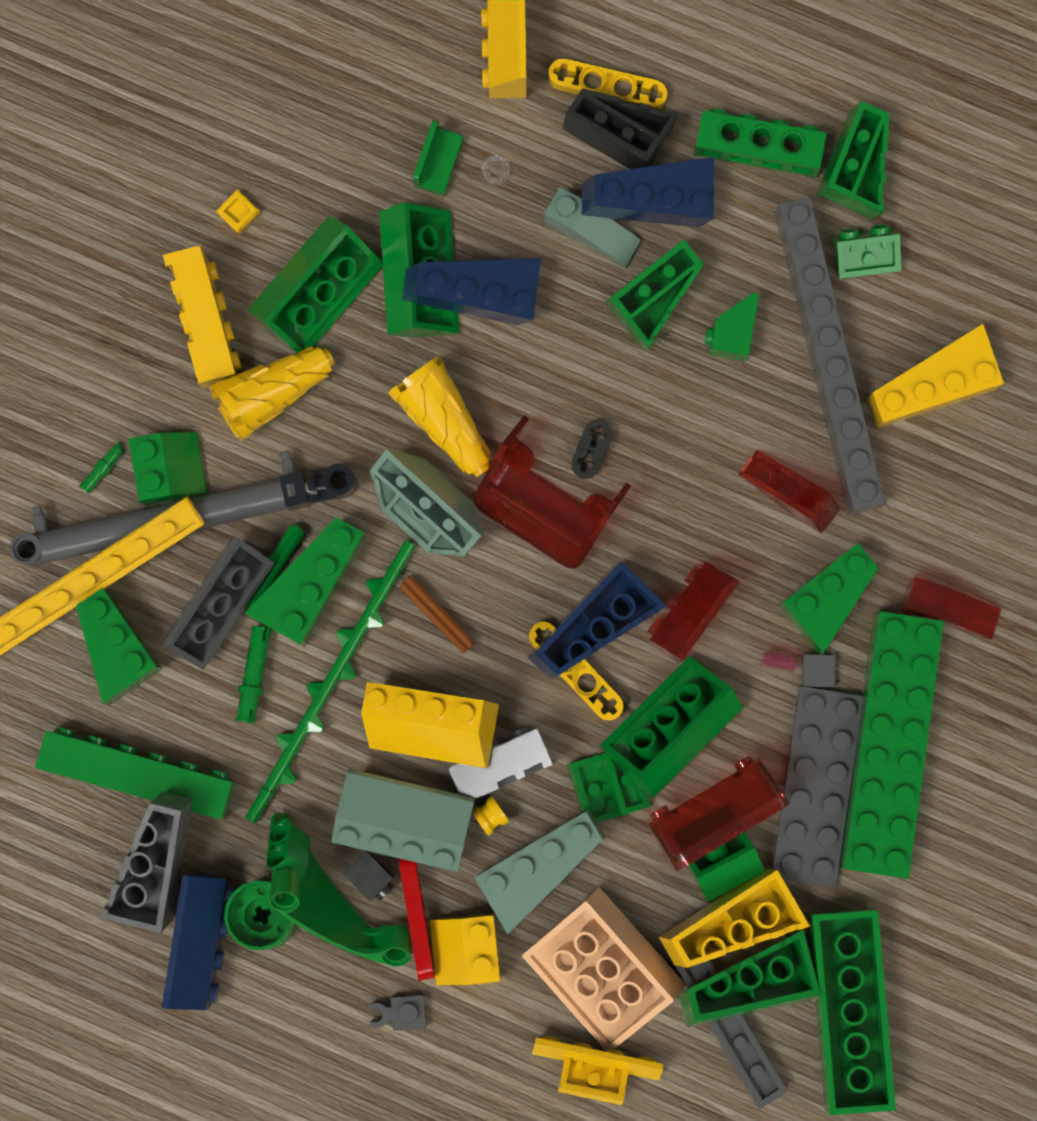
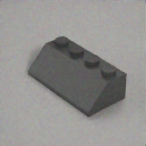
M232 536L173 626L169 629V632L161 642L162 646L204 670L275 563L238 537Z

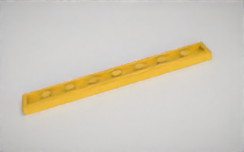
M188 495L1 615L0 655L63 616L101 588L108 587L203 526L206 521Z

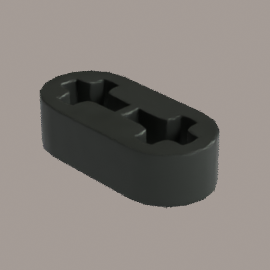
M593 420L584 428L571 464L572 471L579 478H592L599 471L612 435L611 428L606 422ZM597 427L603 429L602 434L606 436V439H599L596 448L591 447L592 435L588 434L590 430L595 431ZM588 451L592 452L591 464L595 465L593 469L588 468L586 472H582L580 470L581 465L577 461L578 459L584 460Z

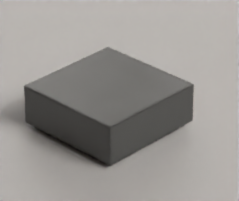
M803 654L802 686L834 688L835 655Z

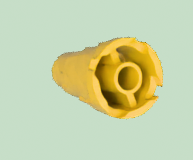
M311 346L294 355L280 358L266 365L256 366L229 379L217 381L210 385L209 389L214 401L220 398L221 402H219L220 407L218 409L235 437L239 438L241 442L249 438L252 432L282 413L284 408L298 400L310 388L329 377L328 373L332 371L331 366L335 362L327 348L321 350L319 347L313 348Z
M439 355L405 378L401 384L387 392L392 400L402 407L407 415L427 433L433 442L448 454L463 473L466 472L468 476L473 473L477 478L491 468L488 461L492 459L490 457L492 453L479 434L457 386L447 372L444 361Z

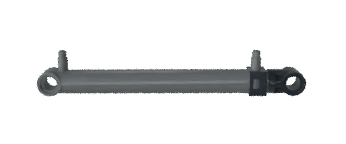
M284 451L280 454L283 476H279L280 479L195 497L190 500L206 521L203 526L198 528L201 529L286 509L292 511L310 507L309 495L313 504L336 498L346 499L355 492L357 479L347 465L334 464L329 468L307 472L305 481L303 473L296 472L291 453ZM338 474L348 476V484L342 489H336L332 486V480ZM177 502L51 530L47 528L42 507L36 506L32 508L35 533L17 535L10 544V554L17 563L34 568L43 563L102 551ZM28 543H34L36 547L35 554L26 559L23 555L24 546Z

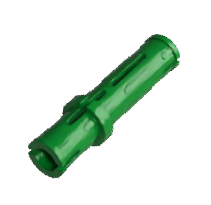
M252 626L243 682L238 687L240 699L235 721L256 724L259 698L264 693V689H261L272 629Z

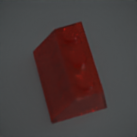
M706 562L701 568L694 565L684 579L689 585L682 594L678 591L674 593L666 604L667 608L670 609L663 620L657 617L647 633L652 635L648 643L677 664L686 658L740 582Z

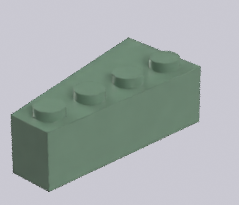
M589 808L475 877L476 882L507 934L605 838V834Z

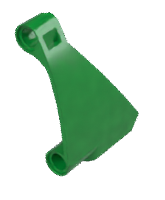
M287 813L273 814L271 816L266 865L272 870L269 897L272 908L307 932L349 953L393 967L406 965L411 958L410 930L401 925H385L371 928L337 890L310 852V836L294 824Z

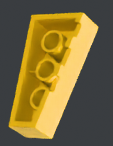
M200 245L164 254L165 266H168L174 274L175 280H172L170 284L178 305L182 306V310H179V316L184 332L190 338L187 341L198 384L205 389L217 381L238 375L237 370L242 369V364L238 351L232 352L230 340L235 339L231 322H225L222 310H226L227 305L223 291L217 292L215 280L220 279L215 261H209Z
M984 325L978 326L874 391L867 398V402L876 428L995 391L1002 386L1004 382Z
M764 869V873L735 887L659 936V939L674 965L688 968L724 956L729 952L754 946L756 943L810 927L779 871Z

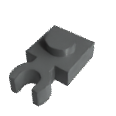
M424 994L392 996L391 1006H386L382 1002L369 1004L370 1010L379 1009L382 1012V1019L371 1021L370 1027L380 1028L386 1022L393 1021V1031L426 1028Z

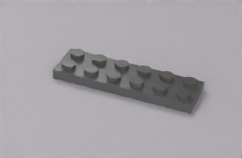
M799 686L772 869L778 870L783 880L836 888L864 696Z

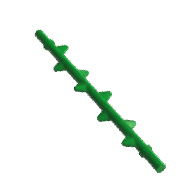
M404 540L391 565L387 566V572L383 579H369L366 585L372 594V598L354 629L337 631L336 636L343 648L324 681L307 685L306 688L313 700L294 733L278 734L275 739L283 752L263 787L260 786V792L245 816L247 820L255 824L257 823L272 796H275L274 792L279 784L295 783L296 778L289 766L309 732H323L325 726L319 717V713L338 680L355 679L356 673L349 661L368 628H382L385 622L379 613V609L398 576L401 577V571L416 547L411 542Z

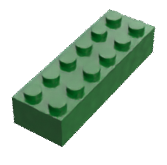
M871 907L807 912L808 924L810 925L811 960L821 995L815 997L824 1109L830 1116L896 1111L878 910Z

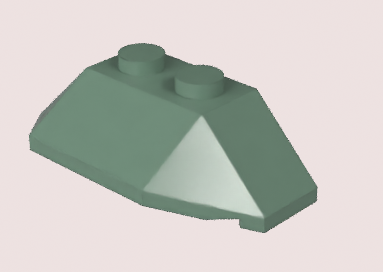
M389 447L369 471L371 478L374 479L375 491L381 510L426 552L464 557L484 534L473 502L426 459Z

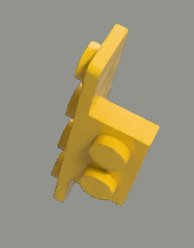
M552 1036L535 1038L532 1050L533 1055L563 1061L558 1092L622 1105L624 1102L628 1075L659 1080L664 1068V1064L657 1063L656 1059L652 1057L639 1056L638 1058L625 1056L619 1050L609 1049L604 1052L595 1050L591 1045L585 1043H575L574 1045L561 1043L560 1039Z

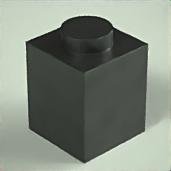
M365 851L343 873L369 901L375 897L381 901L394 887L390 881L395 876L370 851Z

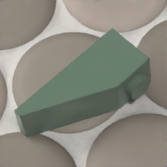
M559 187L544 213V224L626 268L641 239L611 218L581 215L582 199Z

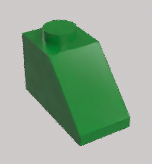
M750 294L717 317L713 327H707L704 345L710 346V356L746 362L750 351L759 294Z

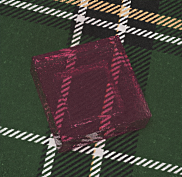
M766 652L761 655L759 666L793 672L795 671L796 660L792 657Z

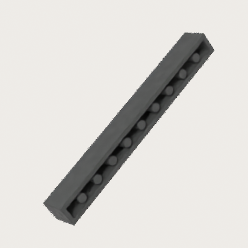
M809 197L779 204L775 216L847 513L849 516L879 509L885 505L811 199Z

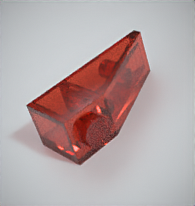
M759 450L753 454L738 474L792 516L821 534L840 510L831 493Z
M918 577L908 581L900 611L922 618L944 621V625L990 640L993 638L1001 609Z

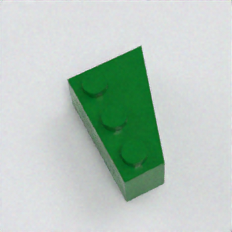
M860 101L849 110L816 195L871 220L884 213L883 186L886 183L884 168L885 154L888 149V112L863 101Z
M683 239L605 300V303L644 351L650 348L660 329L666 323L675 306L704 264L685 239Z
M101 588L76 605L102 704H113L163 669L109 590Z

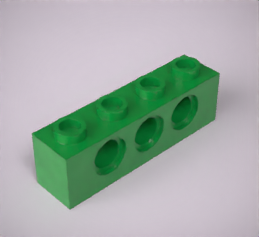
M713 108L709 109V111H702L694 156L714 157L716 160L816 178L821 168L827 133L819 131V128L815 126L803 125L801 128L788 126L789 124L782 120L765 122L758 120L756 116L750 114H741L738 117L727 115L726 111ZM731 130L737 135V139L734 141L725 140L721 133ZM763 136L768 141V145L763 147L757 146L752 138ZM792 141L797 144L799 150L789 152L784 148L783 143Z

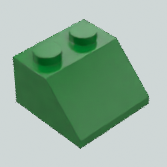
M197 432L156 433L128 439L138 499L142 504L147 506L183 499L187 495L190 498L208 494Z
M729 806L672 836L707 902L765 872L755 847Z

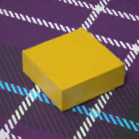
M238 189L215 211L238 235L261 214L260 210Z

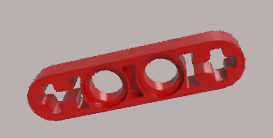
M399 858L417 977L419 981L434 979V964L417 862Z

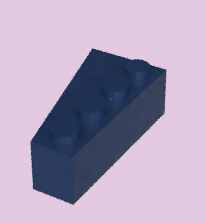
M714 157L595 174L582 184L581 215L699 228L714 219Z
M541 258L418 263L406 269L402 300L520 325L532 321L534 318Z
M621 561L609 569L527 658L549 679L555 678L664 609L667 605Z

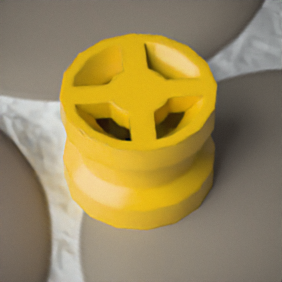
M493 796L489 797L486 800V804L482 807L476 806L472 809L473 815L488 836L494 833V829L497 826H505L510 822Z

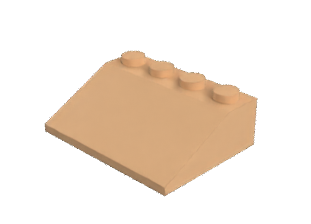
M600 887L582 900L522 955L605 1051L615 1049L674 1002L686 985Z

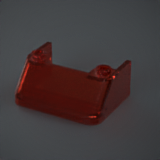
M523 416L499 447L474 494V504L481 513L562 566L571 569L577 568L582 564L612 519L632 485L626 482L613 501L603 495L592 494L587 497L583 504L531 471L535 462L534 453L527 445L518 440L529 421V418Z
M751 755L735 763L736 771L730 776L681 805L670 810L664 805L649 814L652 820L644 823L672 869L678 871L790 804L783 790L759 757L752 759Z

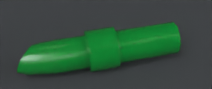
M121 441L113 446L102 459L98 460L93 466L94 469L79 485L88 494L104 476H107L113 469L111 467L123 454L124 446Z

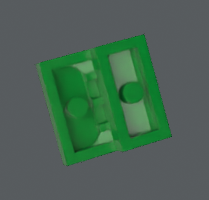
M607 753L567 764L581 813L589 808L597 823L651 807L648 794L634 783Z

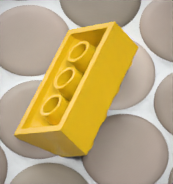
M487 0L488 8H481L482 28H488V39H482V58H488V69H482L483 88H489V98H526L525 0Z
M367 682L361 715L369 748L488 769L499 704Z

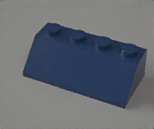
M196 872L183 875L161 1008L207 1010L211 1007V1002L216 1003L219 993V983H214L216 970L222 969L224 961V951L220 950L221 938H226L228 934L224 920L225 906L231 894L235 891V886L230 885L231 878Z

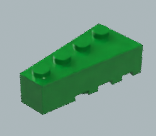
M336 517L244 614L304 647L367 536L364 532Z
M804 930L679 994L686 1026H696L799 1003L821 995Z

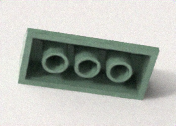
M348 769L335 818L331 842L458 872L475 798Z

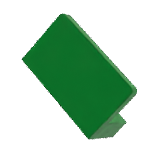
M432 120L413 175L415 188L445 197L464 136L440 129L439 121Z

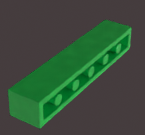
M57 726L56 732L45 731L35 765L36 769L152 801L161 792L193 799L191 812L220 820L227 817L236 785L235 781L228 780L229 773L211 769L210 774L198 771L199 765L181 760L179 766L167 763V756L149 752L148 757L137 755V748L119 743L117 749L105 746L106 739L91 735L87 736V740L75 737L76 731Z

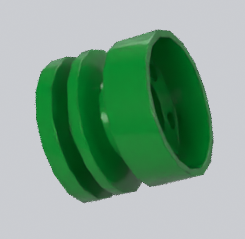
M255 880L241 885L231 894L225 906L224 920L228 933L236 943L247 949L271 950L280 947L292 937L297 927L295 923L270 905L271 882ZM260 908L271 911V915L268 916V924L257 921L256 918L260 915Z

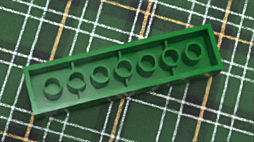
M881 611L873 614L862 693L864 699L839 868L909 879L944 621Z

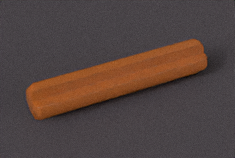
M409 576L401 583V590L462 653H465L473 646L474 640L413 576Z

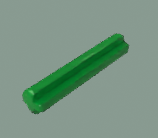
M291 524L269 555L268 559L275 564L247 604L248 607H251L272 585L305 536V532L298 526Z

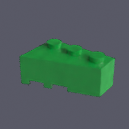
M857 543L783 601L779 607L818 655L823 654L878 570V567L860 544Z

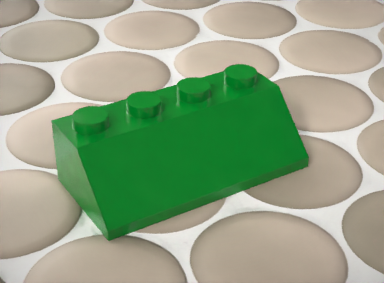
M405 202L379 211L387 335L415 338L459 334L458 312L402 300L407 268L424 262L454 261L451 211Z
M329 215L248 308V311L273 335L295 353H298L311 346H315L383 267V262L346 224Z
M689 656L600 746L634 783L654 798L743 709V706L729 685Z

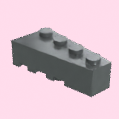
M161 792L150 802L134 837L133 845L122 864V870L111 889L110 897L99 918L162 933L174 918L193 799Z

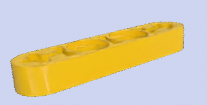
M568 59L555 60L549 68V82L553 88L578 95L581 89L619 97L621 98L620 101L639 106L640 103L650 105L649 108L660 110L664 107L667 100L666 86L658 80ZM561 68L567 69V75L576 77V71H580L579 86L574 85L575 78L565 77L564 81H559L558 75L554 72L559 73ZM587 75H597L602 81L601 85L596 89L587 88L583 82ZM625 81L631 85L632 91L626 96L617 95L614 91L615 84ZM637 85L642 86L641 93L650 94L651 90L655 89L657 90V96L662 98H656L655 102H650L648 95L640 93L639 100L634 99Z
M538 622L530 629L529 640L534 649L539 645L535 641L538 637L536 630L540 628L542 631L546 629L552 631L555 628L548 622ZM585 659L560 674L563 680L602 720H615L622 713L623 701L620 696ZM590 674L595 678L596 687L593 691L583 692L579 689L577 682L581 675ZM601 686L607 690V692L601 695L608 701L614 699L617 702L614 706L617 712L614 715L610 712L604 715L600 711L603 704L598 699H596L594 704L588 699L597 694Z

